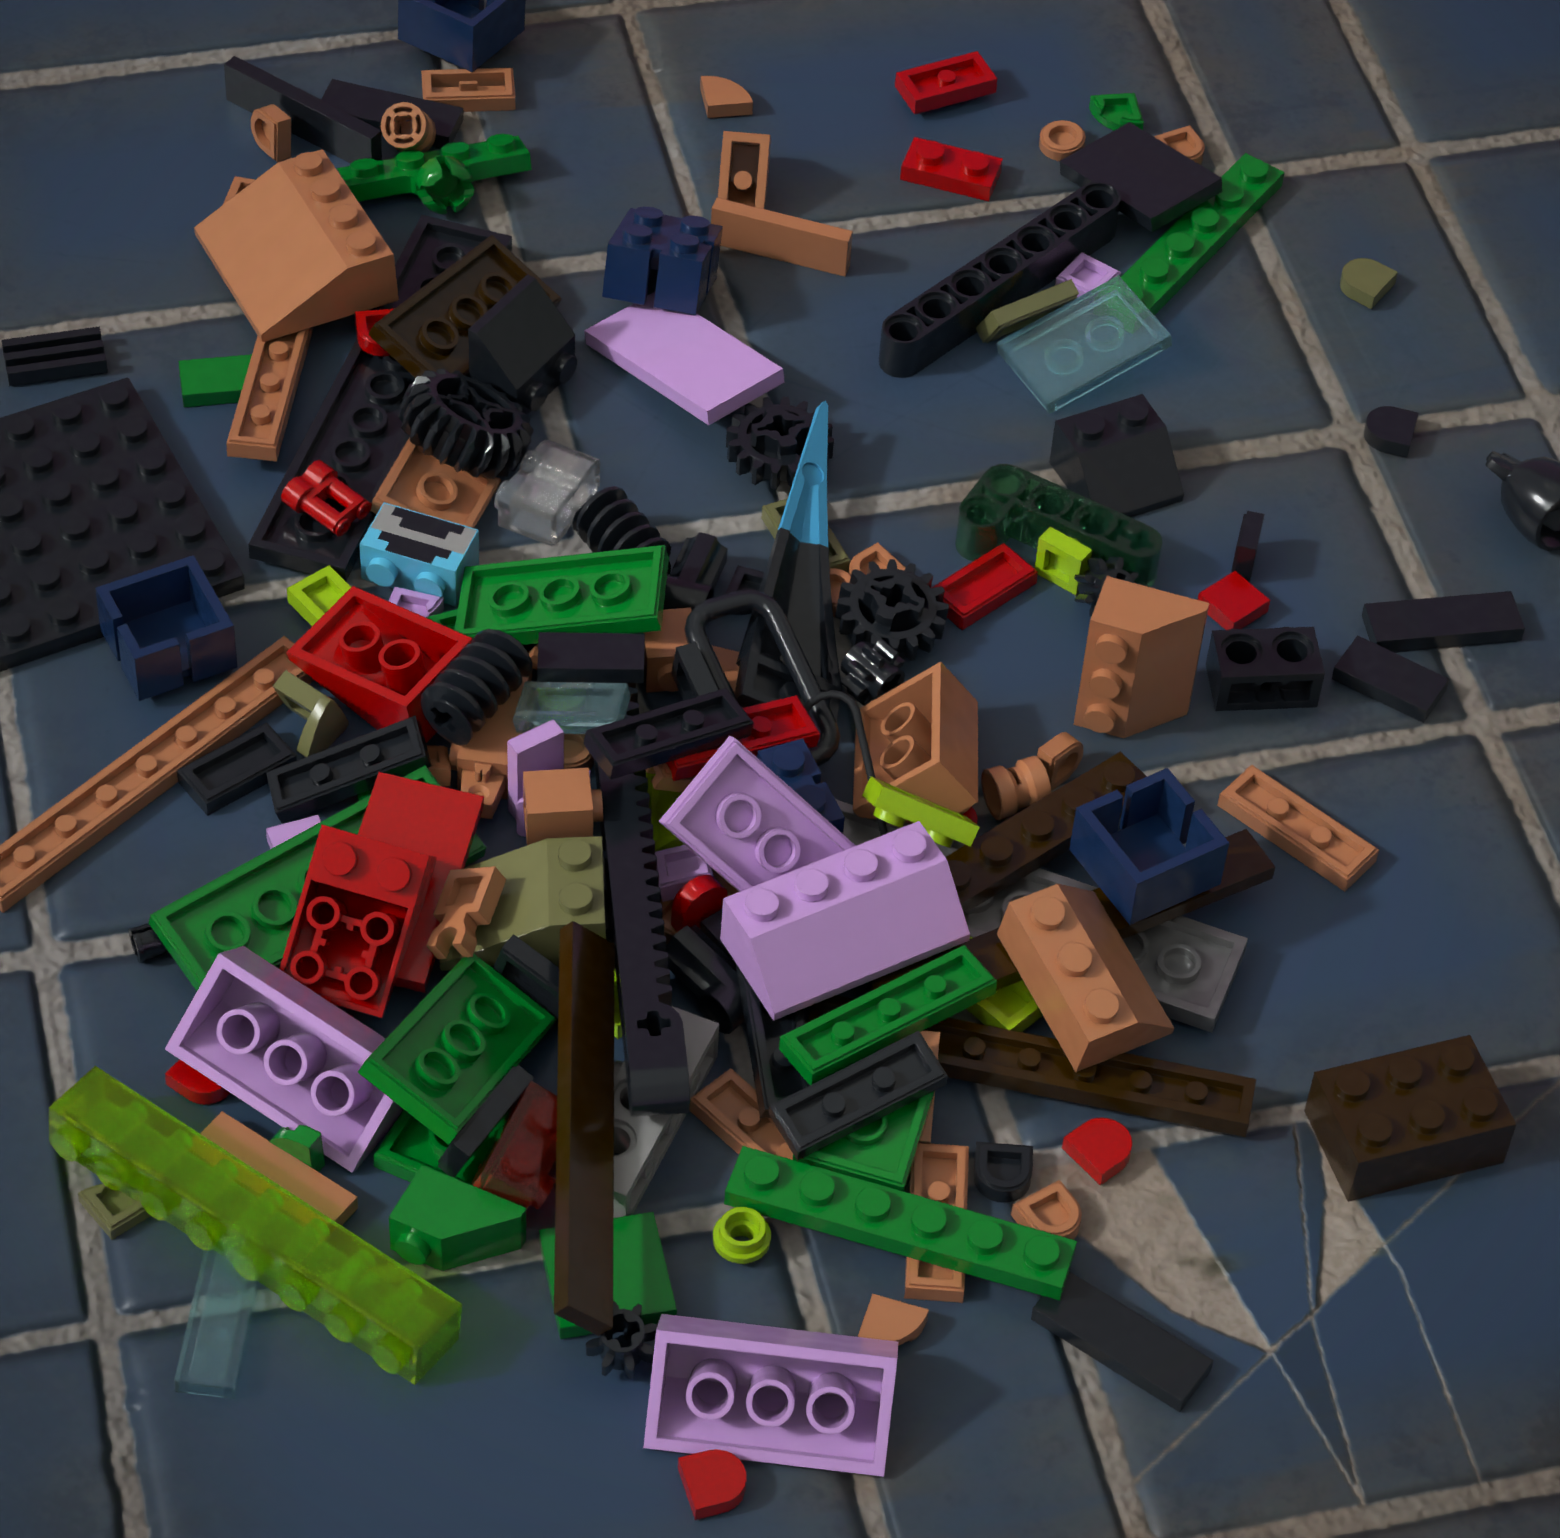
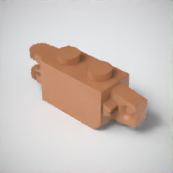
M532 673L528 678L522 677L521 686L516 691L510 692V697L504 704L498 705V710L492 718L485 719L486 723L480 731L473 732V737L467 745L451 744L449 762L451 770L457 771L458 790L484 796V808L481 818L492 819L500 800L508 799L507 741L539 725L540 687L531 686Z

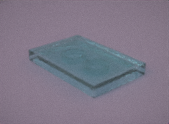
M1118 275L998 341L997 348L1000 356L1046 411L1051 414L1171 347L1172 337Z

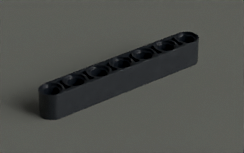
M1090 182L1082 186L889 315L883 321L881 329L880 368L886 374L898 378H906L917 374L977 333L976 327L991 311L1033 295L1055 280L1081 252L1090 256L1105 246L1115 237L1121 201L1119 190L1105 182Z

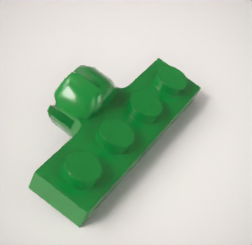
M510 134L492 135L487 141L473 144L452 142L445 144L440 150L429 152L407 150L398 153L395 158L379 161L363 158L353 161L350 166L337 168V171L358 202L403 193H414L419 196L422 203L430 211L439 215H446V207L448 206L452 208L454 213L461 211L474 195L475 188L471 183L473 181L532 170L530 152L518 135L512 136Z

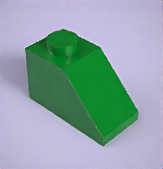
M421 1165L389 1216L390 1249L397 1252L400 1257L415 1265L426 1264L440 1271L521 1249L526 1242V1208L430 1167Z

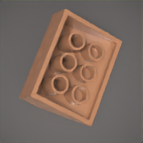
M323 149L301 153L294 158L276 163L194 227L195 236L262 342L355 314V311H366L399 300L393 252Z

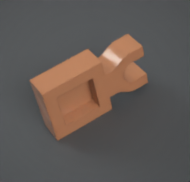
M496 866L450 870L433 914L440 924L431 933L427 943V948L437 959H447L452 945L463 957L473 956L477 945V938L475 936L477 926L490 924L506 882V878Z

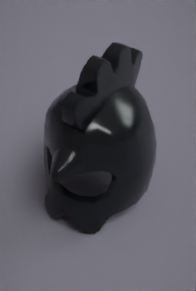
M1492 451L1486 458L1487 462L1485 465L1502 480L1501 503L1509 519L1518 531L1538 548L1546 551L1559 550L1560 531H1554L1543 523L1550 512L1560 509V462L1545 456L1519 461L1504 452L1500 454Z

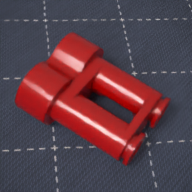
M322 460L314 461L302 476L290 480L281 494V501L297 513L306 512L338 537L348 531L351 522L356 518L360 520L365 518L372 507L371 502L337 478V471ZM329 497L335 499L346 509L340 513L326 503L325 500Z

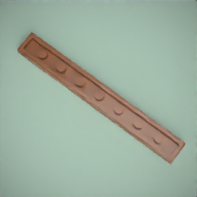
M285 636L281 637L0 845V911L2 913L7 911L178 783V769L235 740L282 705L283 701L273 688V685L285 670L307 684L314 681L313 678L288 659L286 652L295 643Z

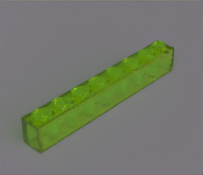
M94 1066L49 1107V1142L61 1157L68 1161H76L95 1173L100 1181L111 1190H120L138 1202L140 1200L143 1208L153 1218L160 1221L166 1220L187 1234L189 1239L200 1249L213 1251L231 1263L236 1271L247 1280L260 1282L278 1294L289 1308L298 1312H305L325 1325L327 1330L339 1341L350 1342L373 1357L374 1361L386 1372L391 1374L397 1373L416 1385L459 1340L462 1304L97 1066Z

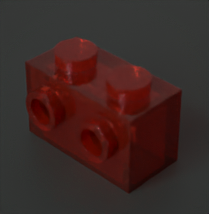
M533 1081L528 1084L509 1110L470 1185L521 1205L526 1210L530 1205L538 1210L541 1208L556 1182V1179L548 1175L554 1161H556L557 1095Z

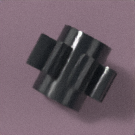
M1109 557L1106 563L1102 558H1089L1088 565L1090 569L1082 575L1074 576V579L1079 582V595L1076 596L1075 602L1091 605L1090 617L1093 614L1106 576L1132 583L1138 577L1136 572L1122 570L1124 558Z
M882 638L877 641L874 647L866 641L859 642L847 652L842 660L841 671L846 676L841 680V684L847 688V692L864 706L872 697L877 699L904 683L905 673L899 668L903 666L905 660L898 656L899 652Z
M613 1301V1328L599 1335V1338L586 1342V1355L597 1356L600 1354L603 1360L602 1375H608L612 1369L625 1370L628 1378L632 1379L634 1378L635 1366L640 1360L646 1363H653L654 1349L644 1342L655 1339L658 1324L650 1323L644 1325L641 1319V1304L638 1303L631 1311L619 1309L617 1303ZM623 1332L626 1340H631V1346L621 1348L618 1340L613 1339V1334Z

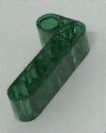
M998 464L990 467L961 502L955 546L958 553L968 560L975 561L1003 542L1006 544L1010 537L1037 549L1039 537L1049 527H1052L1091 548V558H1102L1105 563L1109 557L1124 558L1122 570L1138 573L1134 583L1151 587L1155 583L1163 544L1162 537L1157 530L1017 466Z

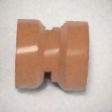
M400 102L389 107L382 116L380 126L382 135L395 149L400 152L407 150L427 152L431 149L436 138L435 123L419 107L412 103Z
M1037 756L1019 759L1014 767L1005 768L998 765L984 769L982 772L981 785L984 799L991 815L996 820L1010 818L1016 815L1018 809L1027 808L1051 794L1048 774Z

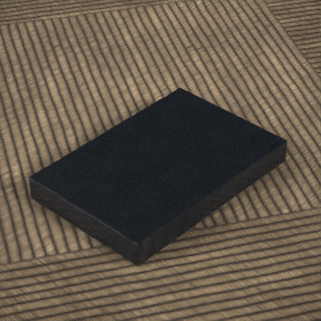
M1130 122L1059 161L1060 174L1080 187L1090 182H1105L1117 188L1121 195L1119 211L1151 232L1222 192L1221 177Z

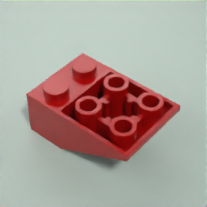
M321 824L279 969L332 1004L383 1018L424 904L437 857Z

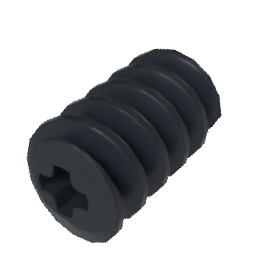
M607 487L597 492L586 503L581 505L574 515L572 521L573 530L577 531L579 537L584 543H587L593 553L665 545L670 557L671 546L669 542L660 537V533L655 526L649 525V520L645 514L638 512L636 504L632 500L627 499L628 496L620 487ZM670 562L668 563V572H667V574H670V572H671V564H670Z
M493 629L478 632L471 641V644L466 645L460 652L459 657L454 658L446 670L442 671L434 680V683L430 684L421 694L422 711L430 726L450 743L459 746L467 745L473 737V732L480 731L486 723L485 719L492 718L498 710V705L504 704L509 699L510 692L516 691L521 686L522 677L528 678L531 675L533 663L529 653L518 640L507 633Z

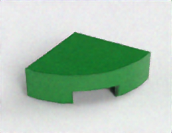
M1135 93L1090 96V112L1103 126L1114 131L1130 122L1143 130L1144 121Z
M299 1125L294 1131L289 1130V1127H282L269 1141L318 1172L325 1166L321 1132L311 1127Z

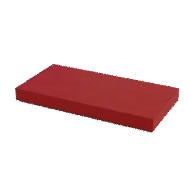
M378 772L358 835L437 857L425 901L395 986L425 993L436 959L434 954L427 948V943L431 933L440 924L433 914L450 870L465 868L484 808V796Z

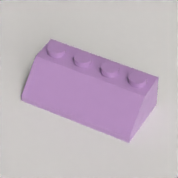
M920 821L723 898L720 940L773 1021L965 943L970 938V932L948 861Z
M245 946L220 952L217 955L165 1047L166 1051L280 1126L289 1127V1130L294 1131L299 1125H305L321 1132L324 1155L351 1173L359 1168L404 1110L358 1073L366 1059L386 1038Z
M661 1314L655 1336L643 1448L689 1454L719 1449L734 1454L740 1460L884 1477L899 1342Z

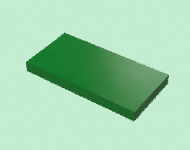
M659 545L464 567L455 631L474 638L478 632L486 629L499 630L511 635L522 645L537 644L539 632L642 633L661 631L669 563L666 546Z
M473 953L472 957H463L366 1059L358 1073L449 1145L513 1066L517 1067L549 1032L557 1019Z

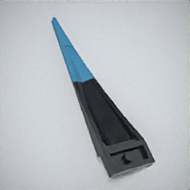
M825 400L815 410L759 591L774 598L783 609L822 692L830 690L842 692L833 620L827 513L828 404ZM752 611L736 662L739 666L735 697L739 705L745 708L797 695L804 706L805 703L764 618L756 611ZM826 699L837 721L840 699Z

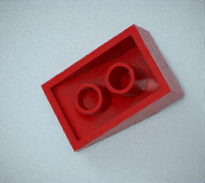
M352 586L286 653L291 662L377 730L416 716L422 726L427 743L437 732L430 726L423 714L421 694L430 684L434 683V680L442 671L446 670L454 658L459 657L460 652L466 645L471 644L473 638Z

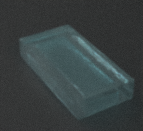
M525 682L513 717L516 733H525L548 721L555 720L564 731V734H585L586 730L622 720L625 717L631 697L627 683Z

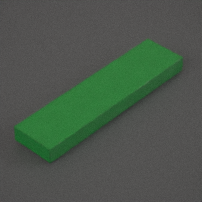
M963 945L780 1036L779 1050L806 1082L812 1085L917 1031L921 1032L996 994L997 980L970 950Z

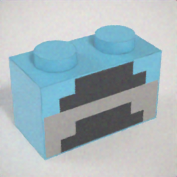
M383 502L360 542L361 579L374 582L379 586L399 587L440 596V598L444 597L445 604L456 607L460 599L464 567L479 565V530Z

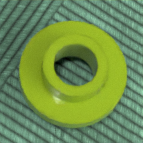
M736 1207L730 1209L714 1226V1247L720 1256L730 1262L738 1264L755 1262L762 1258L770 1247V1227L762 1215L752 1208ZM737 1236H745L748 1237L750 1240L738 1241L733 1238Z

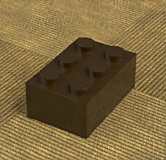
M1471 1035L1316 1071L1313 1075L1304 1110L1347 1201L1502 1164L1505 1161L1516 1127V1122Z

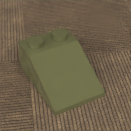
M602 836L546 838L464 868L496 866L506 878L490 924L478 925L475 931L477 945L474 954L488 965L494 966L502 947L513 934L556 966H559L560 929L570 922L574 921L606 939ZM453 945L449 949L447 959H440V971L451 970L463 958Z

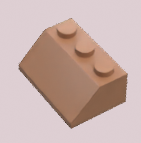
M1106 576L1090 619L1073 725L1091 729L1098 733L1126 738L1187 715L1209 603Z
M941 661L859 708L875 778L960 814H964L972 805L978 803V701ZM856 730L853 811L858 817L877 819L873 815L874 806L862 796L868 779ZM908 820L905 821V823H910V824L913 823V822H910V821H908Z
M1055 884L1008 903L997 936L1075 1072L1173 1033L1175 1028L1094 891Z

